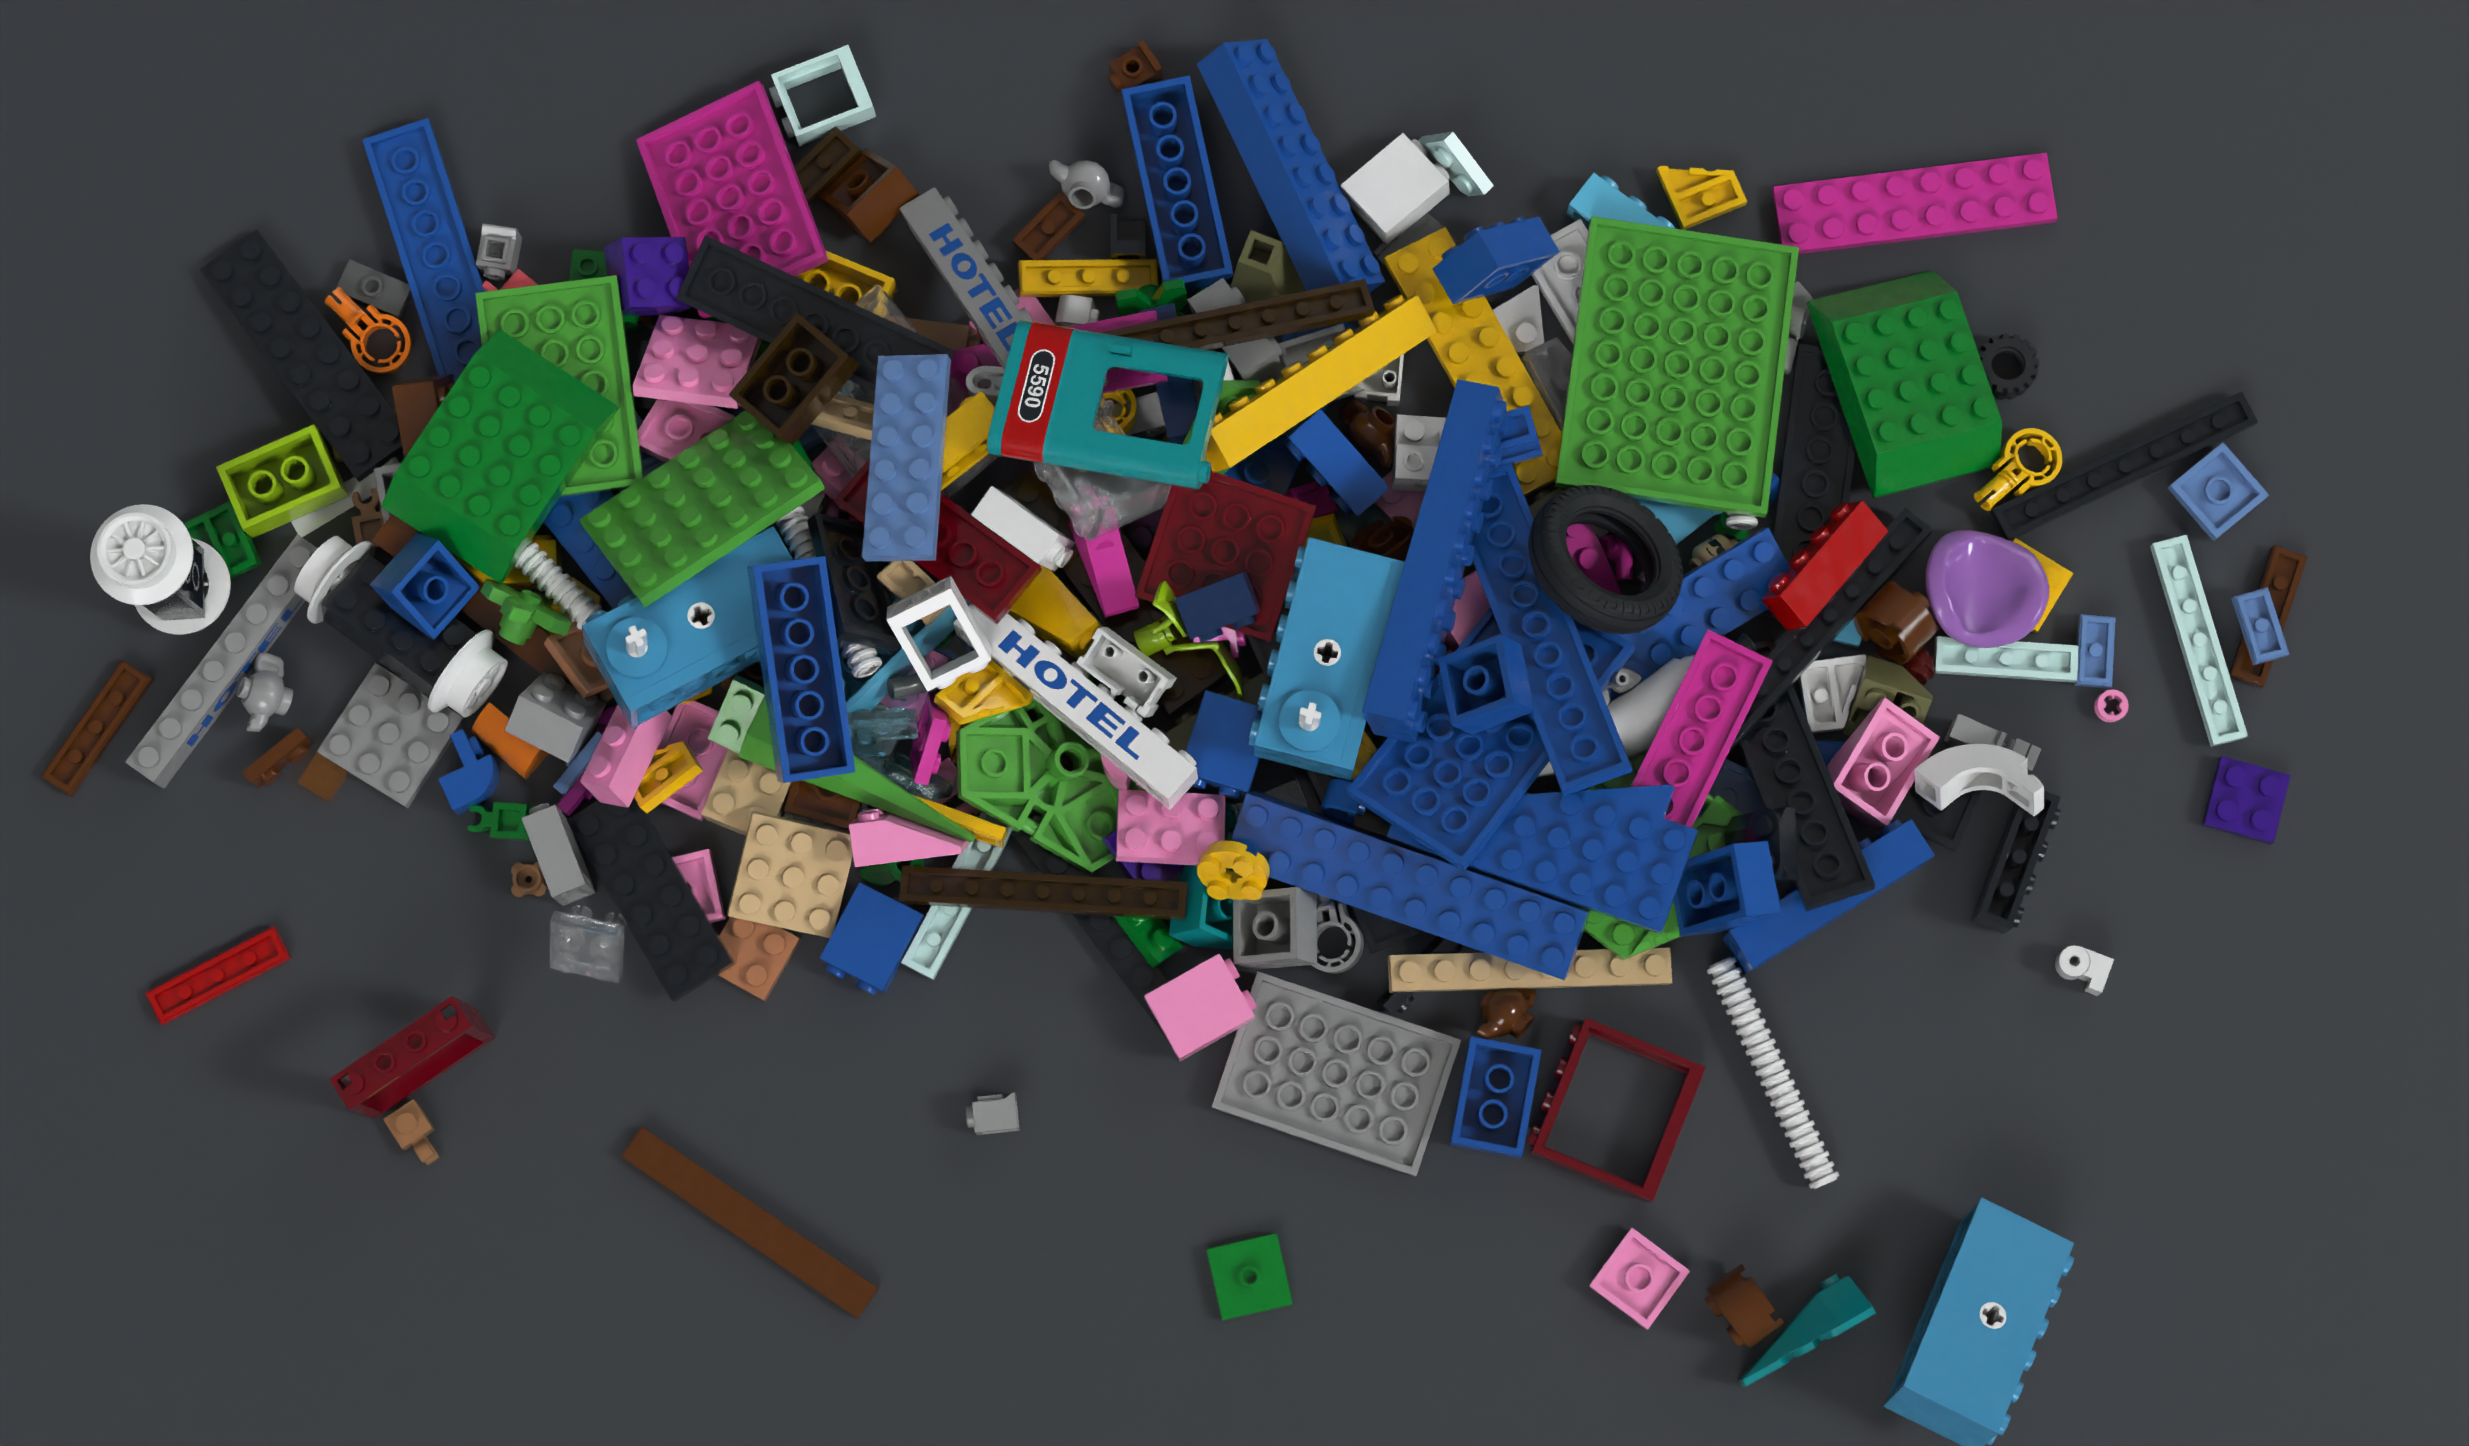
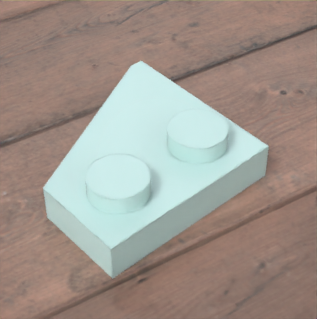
M1454 132L1422 136L1418 140L1427 152L1426 157L1433 164L1439 163L1449 174L1450 180L1462 193L1467 196L1485 195L1494 186Z

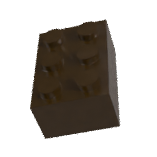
M797 312L728 395L780 440L793 446L861 364L813 323Z

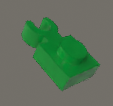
M493 802L492 812L486 807L471 806L469 811L480 813L482 820L476 826L468 825L467 830L475 833H485L491 828V838L529 841L522 817L530 815L529 810L532 808V805Z

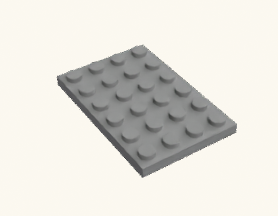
M1257 971L1250 992L1258 1007L1252 1011L1255 1015V1020L1237 1030L1212 1108L1416 1177L1461 1040Z

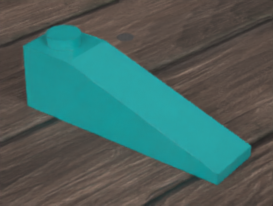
M1227 801L1225 803V840L1231 841L1239 813L1238 806ZM1185 865L1179 882L1188 883L1186 919L1170 920L1169 936L1194 947L1233 950V899L1216 900L1207 894V887L1203 885L1197 875V865Z
M1834 1274L1817 1284L1820 1291L1809 1298L1738 1380L1741 1387H1746L1784 1366L1793 1357H1799L1821 1344L1822 1340L1833 1336L1836 1337L1876 1314L1875 1309L1849 1276L1839 1279L1837 1274Z

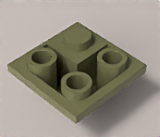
M1250 230L1238 260L1230 288L1236 286L1246 303L1305 291L1306 289L1283 242Z
M1868 655L1850 706L1843 734L1851 736L1881 698L1888 699L1923 724L1933 700V695L1903 666Z

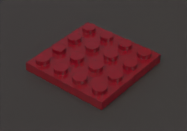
M1211 471L1208 483H1202L1199 490L1172 485L1135 597L1154 602L1159 584L1166 580L1176 598L1247 571L1262 612L1255 614L1256 622L1236 629V631L1271 642L1286 599L1290 580H1292L1294 575V565L1299 546L1304 545L1317 506L1217 472L1213 473V471ZM1229 624V625L1224 626V627H1227V628H1230V629L1235 630L1234 627H1233V624Z

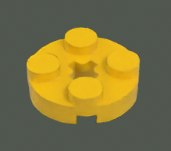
M1228 840L1213 842L1208 846L1207 851L1204 853L1202 851L1197 864V875L1203 885L1207 887V894L1216 900H1224L1226 898L1258 900L1262 896L1270 875V867L1265 857L1258 851L1256 856L1247 852V845L1240 842Z

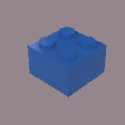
M1499 634L1438 658L1452 726L1473 735L1535 711L1521 644Z

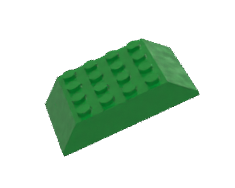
M1932 270L1810 300L1806 303L1873 499L1989 469L2000 459L2002 420L1959 295L1937 273Z
M499 329L474 354L396 470L381 507L425 536L438 539L447 550L502 585L620 407Z

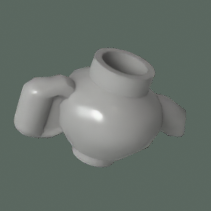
M1056 160L1049 162L1050 174L1061 183L1064 195L1076 208L1089 209L1100 202L1115 208L1123 204L1124 188L1109 182L1107 172L1098 163L1085 160L1066 166Z
M260 652L254 665L256 673L250 675L249 678L244 676L238 685L237 697L241 698L243 706L251 715L247 723V731L260 732L267 724L270 716L274 713L284 716L291 705L293 689L284 686L282 679L284 677V662L281 657Z

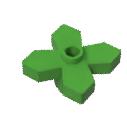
M487 578L480 592L488 600L501 605L500 612L503 616L499 622L501 626L499 635L504 639L518 645H525L527 639L532 638L538 625L550 632L567 636L572 622L564 614L551 609L553 603L545 595L530 590H522L520 593L504 583L501 585Z

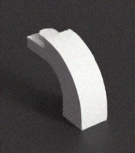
M1989 744L1955 746L1938 752L1914 769L1915 792L1941 811L1961 795L1976 790H1990L2001 793L2033 816L2044 809V785L2034 775H2028L2027 758L2004 747Z

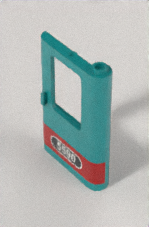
M1020 320L1014 332L989 429L988 453L990 455L1199 490L1202 483H1208L1211 474V462L1206 461V451L1230 355ZM1112 367H1119L1203 382L1204 386L1190 441L1185 445L1095 430L1094 422L1107 371Z

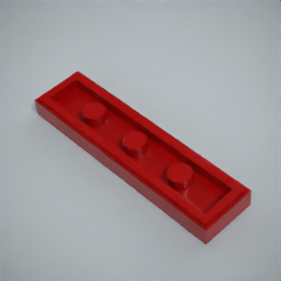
M273 926L151 989L145 994L159 1023L164 1026L292 958L277 928Z

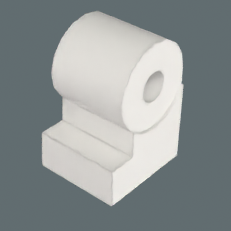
M2074 945L2065 948L2058 954L2055 960V968L2057 973L2064 979L2074 980L2078 978L2086 981L2084 991L2098 996L2103 992L2114 959Z

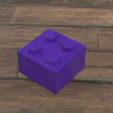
M622 237L604 247L607 276L617 275L623 316L676 315L692 307L676 299L689 271L685 237Z

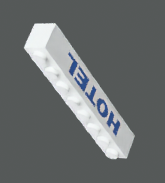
M969 605L972 614L991 645V660L1030 691L1037 702L1170 810L1198 780L1197 768L1195 767L1197 763L1184 750L1177 752L1168 745L1169 739L1157 728L1150 730L1142 724V717L1129 706L1123 708L1114 701L1116 697L1110 693L1111 691L1103 684L1096 686L1087 679L1089 674L1076 662H1072L1070 665L1061 657L1062 652L1056 645L1049 640L1043 643L1034 635L1036 631L1029 623L1021 618L1016 621L1007 612L1001 621L995 624ZM957 618L953 623L956 635L975 650Z

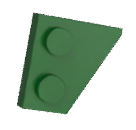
M231 501L183 523L191 538L207 543L221 555L228 567L231 580L262 565L252 538L242 530Z

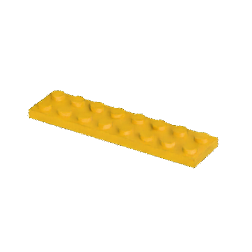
M1444 227L1384 257L1383 262L1404 299L1418 295L1437 330L1427 340L1454 388L1457 379L1496 386L1500 389L1503 401L1507 403V411L1529 405L1543 456L1512 465L1524 497L1556 481L1562 432L1485 296L1453 304L1432 268L1443 260L1441 255L1448 249L1456 246L1447 228Z

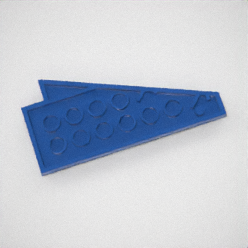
M1672 785L1582 790L1563 796L1562 792L1524 794L1468 867L1662 934L1698 830L1665 819L1675 791V786ZM1391 824L1387 834L1388 839L1439 856Z

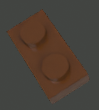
M1059 192L1012 239V243L1030 260H1045L1086 218L1085 214L1079 208L1073 206L1063 193Z
M296 727L245 769L242 774L257 788L263 785L267 787L279 779L282 774L280 771L290 762L295 764L302 760L309 753L308 748L313 744V741L304 731Z

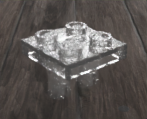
M573 905L570 914L554 911L550 920V968L566 973L592 977L597 980L619 983L623 973L624 929L627 925L623 916L618 914L615 923H612L615 917V913L612 912L606 914L604 922L592 919L593 913L591 909L583 906L581 914L578 915L580 905Z

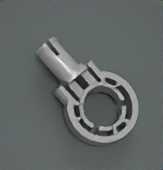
M1317 894V941L1320 934L1326 929L1339 927L1346 933L1348 937L1347 944L1351 947H1354L1352 934L1355 935L1356 945L1352 956L1346 962L1344 960L1352 953L1347 949L1343 955L1334 959H1327L1325 956L1320 955L1318 958L1327 962V966H1323L1318 962L1312 966L1320 971L1331 974L1345 972L1359 961L1363 953L1364 937L1358 924L1349 917L1347 904L1340 903L1337 906L1335 900ZM1329 913L1330 921L1326 922L1325 914ZM1347 924L1351 926V931L1347 928ZM1341 963L1339 966L1334 967V964Z

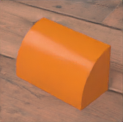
M489 702L476 719L471 733L476 735L480 742L527 780L549 753L506 732L505 729L509 718Z

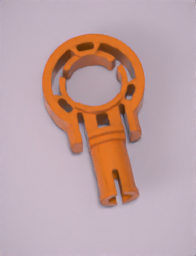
M341 287L332 291L342 303L339 304L331 295L327 296L324 303L360 337V340H358L346 328L342 332V335L351 343V350L356 361L366 370L375 374H391L400 370L408 362L413 349L412 337L407 327L396 317L381 314L373 305H369L366 309L378 320V323H375ZM365 322L368 327L362 330L359 326ZM384 322H391V325L384 324ZM399 326L405 338L404 352H402L403 342L397 341V349L393 355L387 359L378 360L380 365L390 363V366L374 367L364 361L365 356L370 361L376 362V359L369 355L366 348L370 335L377 330L388 329L399 339L401 336L394 329ZM359 346H361L362 353L359 352Z

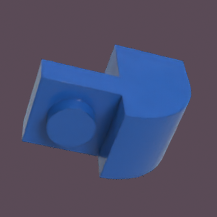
M463 729L450 734V737L464 767L438 778L452 810L458 815L468 812L471 806H480L493 795L499 782L497 760L490 754L480 759L479 756L483 755L484 751L476 735L470 737Z

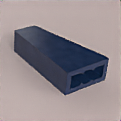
M1174 303L1140 310V313L1156 311L1158 321L1177 317ZM1167 375L1168 382L1158 383L1155 386L1168 442L1182 445L1195 420L1198 410L1191 379Z

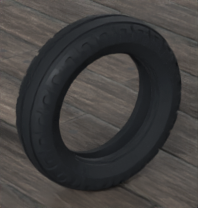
M1580 485L1556 494L1537 513L1532 523L1528 540L1529 557L1534 574L1540 586H1543L1542 589L1547 596L1556 602L1555 605L1567 615L1570 614V617L1583 625L1587 624V627L1611 634H1632L1646 630L1660 622L1671 611L1680 594L1683 568L1677 545L1659 518L1656 519V515L1645 505H1640L1641 502L1635 498L1604 486ZM1574 524H1591L1610 531L1624 541L1634 552L1642 566L1645 576L1644 592L1632 596L1620 595L1610 592L1591 581L1578 568L1570 555L1566 543L1567 528Z

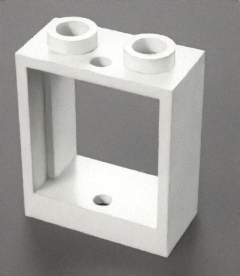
M993 486L990 487L971 514L1032 560L1054 572L1058 567L1063 568L1073 555L1071 548L1075 542L1010 495Z
M952 576L887 607L886 620L927 691L936 687L938 689L946 688L956 681V677L967 672L971 674L979 672L991 661V645ZM950 604L975 650L931 671L908 632L906 625Z

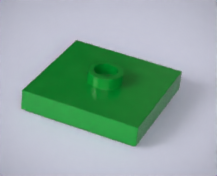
M1277 1233L1207 1249L1222 1321L1293 1305Z

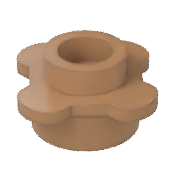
M518 862L512 866L511 873L513 874L514 885L511 887V892L514 896L521 898L525 894H534L536 897H541L546 893L547 887L544 885V876L538 862H535L533 865ZM528 876L532 877V881L530 883L526 882V878Z

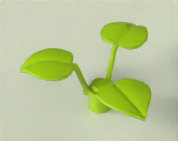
M1166 580L1161 582L1157 588L1152 605L1163 611L1166 615L1133 632L1140 651L1146 656H1150L1161 650H1164L1165 654L1168 655L1174 651L1210 648L1219 656L1224 668L1234 682L1237 689V700L1243 701V679L1236 660L1231 658V653L1223 642L1210 641L1172 645L1171 641L1177 638L1171 624L1175 625L1183 637H1187L1188 633L1175 602L1176 596Z

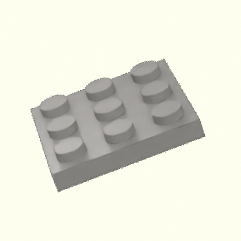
M375 663L317 752L404 807L409 808L451 744L450 734L459 731L466 719L448 707L438 712L430 711L428 709L429 698L406 681Z

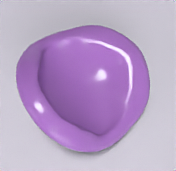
M1965 529L1945 534L1937 541L1930 552L1925 580L1927 598L1937 623L1954 640L1978 648L2005 646L2024 638L2041 619L2049 599V584L2041 563L2027 548L1992 534Z

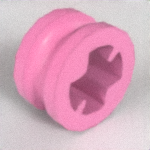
M2114 689L2100 694L2094 703V710L2098 718L2109 723L2123 718L2129 708L2126 696ZM2106 697H2109V701L2114 698L2118 700L2119 704L2116 708L2119 713L2117 715H2114L2113 711L2109 714L2104 711L2107 705L2104 701Z

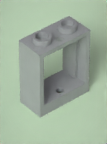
M549 803L531 808L529 810L530 815L522 817V821L551 897L562 906L595 894L596 890L576 838L567 822V815L556 805L550 806Z

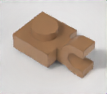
M412 1099L383 1119L403 1150L413 1146L421 1162H425L427 1165L440 1158L426 1137L435 1129L416 1100Z

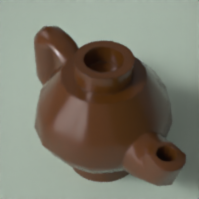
M1357 398L1351 399L1340 412V417L1347 426L1348 441L1363 458L1365 456H1377L1379 464L1383 468L1389 469L1393 461L1391 447L1394 440L1392 429L1396 424L1394 418L1381 407H1374L1369 412L1367 405L1363 404L1361 400Z
M1534 989L1499 990L1498 992L1490 990L1480 1003V1007L1484 1009L1482 1012L1484 1024L1478 1028L1476 1035L1484 1039L1503 1037L1508 1034L1517 1040L1521 1038L1535 1018L1527 1010L1533 1007V1002L1537 998L1536 991Z

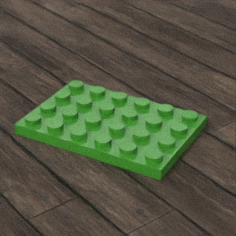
M617 275L475 293L482 346L500 329L620 407L560 497L626 489L642 479L643 469Z
M746 410L579 519V521L643 607L646 608L823 491L825 487L821 479L790 443L787 444L780 440Z

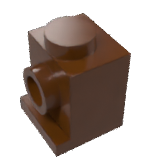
M1144 40L1139 42L1137 47L1109 63L1110 74L1107 75V78L1117 93L1121 92L1122 89L1155 83L1163 79L1162 67ZM1133 65H1137L1139 67L1138 71L1135 73H1130L1127 71V69H1129Z

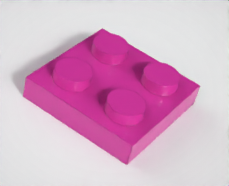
M934 692L927 693L925 705L909 752L914 783L927 786L931 774L936 775L939 770L941 754L938 753L941 742H947L951 729V722L947 721L948 714L934 703L935 696L938 694Z

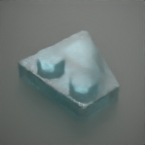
M900 752L862 760L910 794L934 802L938 799L950 797L955 785L938 774H931L928 786L914 783L910 758Z

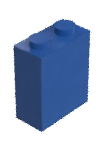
M1205 690L1186 752L1197 763L1195 767L1197 768L1198 780L1192 785L1193 787L1205 789L1207 784L1220 788V795L1239 800L1240 795L1246 796V793L1250 792L1260 757L1254 756V746L1249 745L1254 718L1261 720L1263 713L1258 710V706Z
M859 882L819 958L823 963L827 964L824 970L840 979H844L846 974L857 979L856 987L874 996L877 990L886 994L925 917L923 914Z

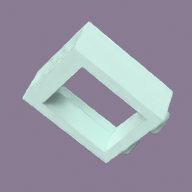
M849 45L771 74L775 86L769 88L776 108L783 105L787 117L781 119L788 138L796 137L799 147L824 138L835 127L842 131L876 117L873 104ZM842 68L857 107L802 129L786 90Z

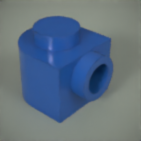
M1341 778L1330 780L1320 807L1321 811L1335 820L1353 825L1356 814L1364 815L1366 810L1365 806L1347 794L1346 790L1354 780L1351 779L1350 781Z

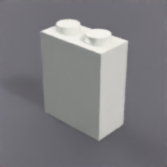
M1404 133L1340 185L1341 191L1348 200L1350 207L1387 244L1401 232L1404 233L1450 194V176L1444 167L1439 163L1433 164L1426 157L1427 152L1421 143L1416 139L1411 141Z

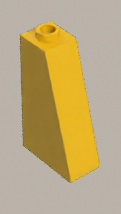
M1040 565L1042 571L1011 607L1008 614L1016 621L1020 618L1025 620L1036 631L1034 635L1041 637L1045 641L1049 640L1059 649L1079 659L1080 656L1087 653L1094 642V639H1092L1093 635L1101 626L1050 569Z

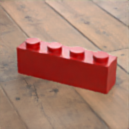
M1863 500L1849 504L1843 502L1835 507L1830 513V521L1825 526L1814 531L1809 538L1810 544L1805 549L1797 552L1789 560L1791 566L1769 583L1768 588L1770 590L1761 601L1787 631L1807 627L1888 533L1886 527Z

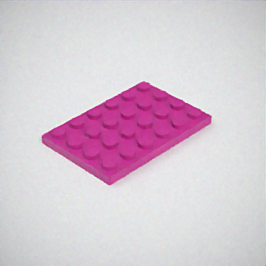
M759 80L636 139L671 237L686 238L689 269L705 235L793 276H798L829 261L765 88ZM698 310L699 315L704 320L711 317V315Z

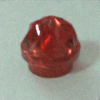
M1920 649L1912 659L1901 665L1921 685H1925L1928 679H1932L1936 672L1934 657L1924 649Z

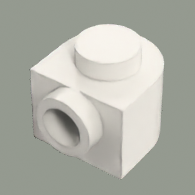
M1060 295L1055 325L1071 327L1099 321L1100 311L1095 309L1092 298Z

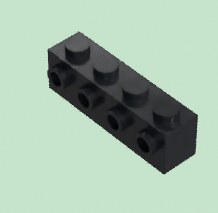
M2044 791V809L2035 816L2014 803L1972 915V922L2002 934L2010 931L2012 927H2018L2024 912V908L2020 907L2025 894H2030L2036 880V875L2032 874L2036 862H2042L2049 843L2045 841L2049 828L2052 830L2055 828L2061 810L2057 809L2061 797Z

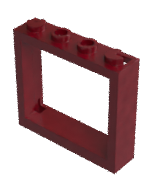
M451 996L329 1080L349 1110L377 1119L495 1039V1036L476 1008ZM452 1005L458 1014H454L446 1019L442 1011ZM348 1075L351 1081L344 1079L343 1077Z
M1585 1018L1581 1025L1575 1023L1567 1043L1573 1045L1568 1059L1562 1056L1554 1073V1077L1559 1078L1555 1092L1548 1089L1540 1109L1545 1111L1546 1114L1542 1124L1535 1123L1527 1141V1143L1533 1145L1530 1154L1650 1203L1655 1198L1706 1067ZM1589 1035L1685 1074L1641 1186L1545 1146Z

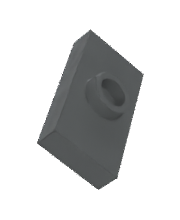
M349 259L336 288L341 287L352 300L367 306L373 305L378 311L397 319H401L412 296L408 283Z

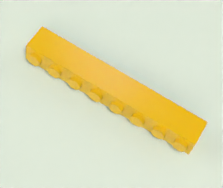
M1401 294L1383 304L1386 310L1380 314L1375 311L1372 317L1358 320L1360 327L1354 331L1351 328L1341 331L1332 337L1335 342L1329 347H1326L1324 344L1306 354L1309 360L1303 364L1297 361L1280 371L1283 377L1277 381L1271 378L1254 388L1257 394L1249 399L1245 395L1228 405L1230 411L1223 416L1220 412L1216 413L1206 451V460L1211 462L1213 473L1231 468L1436 333L1437 330L1418 295L1404 299Z

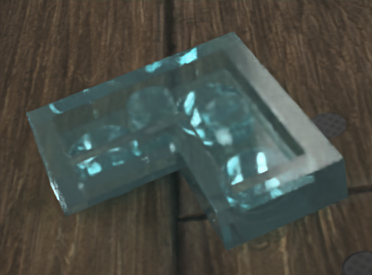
M895 707L888 711L858 709L847 713L852 751L858 758L885 757V740L919 738L916 709Z

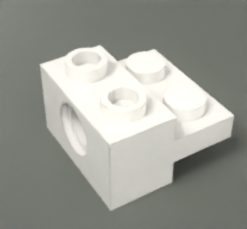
M1397 414L1391 490L1426 491L1446 418Z

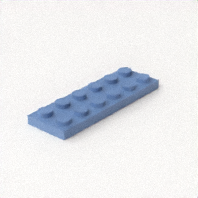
M948 354L878 356L862 557L866 562L936 560L951 359Z

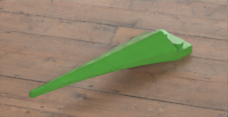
M736 674L707 739L738 753L740 758L776 771L764 687ZM854 754V773L803 780L968 842H974L975 840L973 833L922 802Z

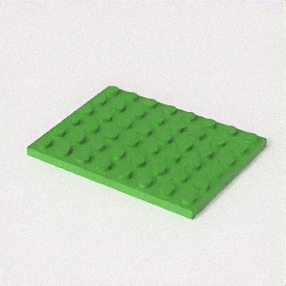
M1591 216L1555 487L1569 489L1580 485H1598L1621 491L1635 499L1765 518L1768 512L1799 247Z

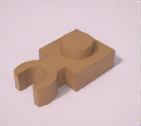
M371 489L372 500L367 504L361 502V496L358 492H353V504L361 511L360 516L351 517L356 545L363 541H370L374 545L375 551L383 549L372 541L384 525L382 511L378 512L380 500L377 489Z

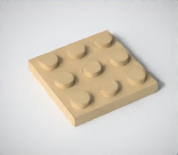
M752 811L727 916L830 938L836 926L853 857L850 832Z

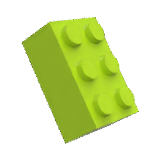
M314 424L216 466L242 530L251 538H255L349 497L325 437Z

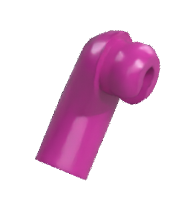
M1603 535L1600 537L1599 542L1605 556L1615 563L1616 581L1622 583L1632 582L1633 551L1616 535Z

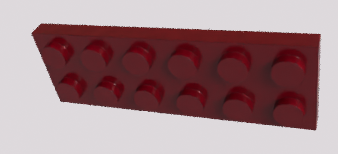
M870 458L834 499V503L838 508L863 526L865 525ZM942 493L936 560L913 561L938 582L952 576L965 601L995 624L1001 621L1042 571L1038 563Z

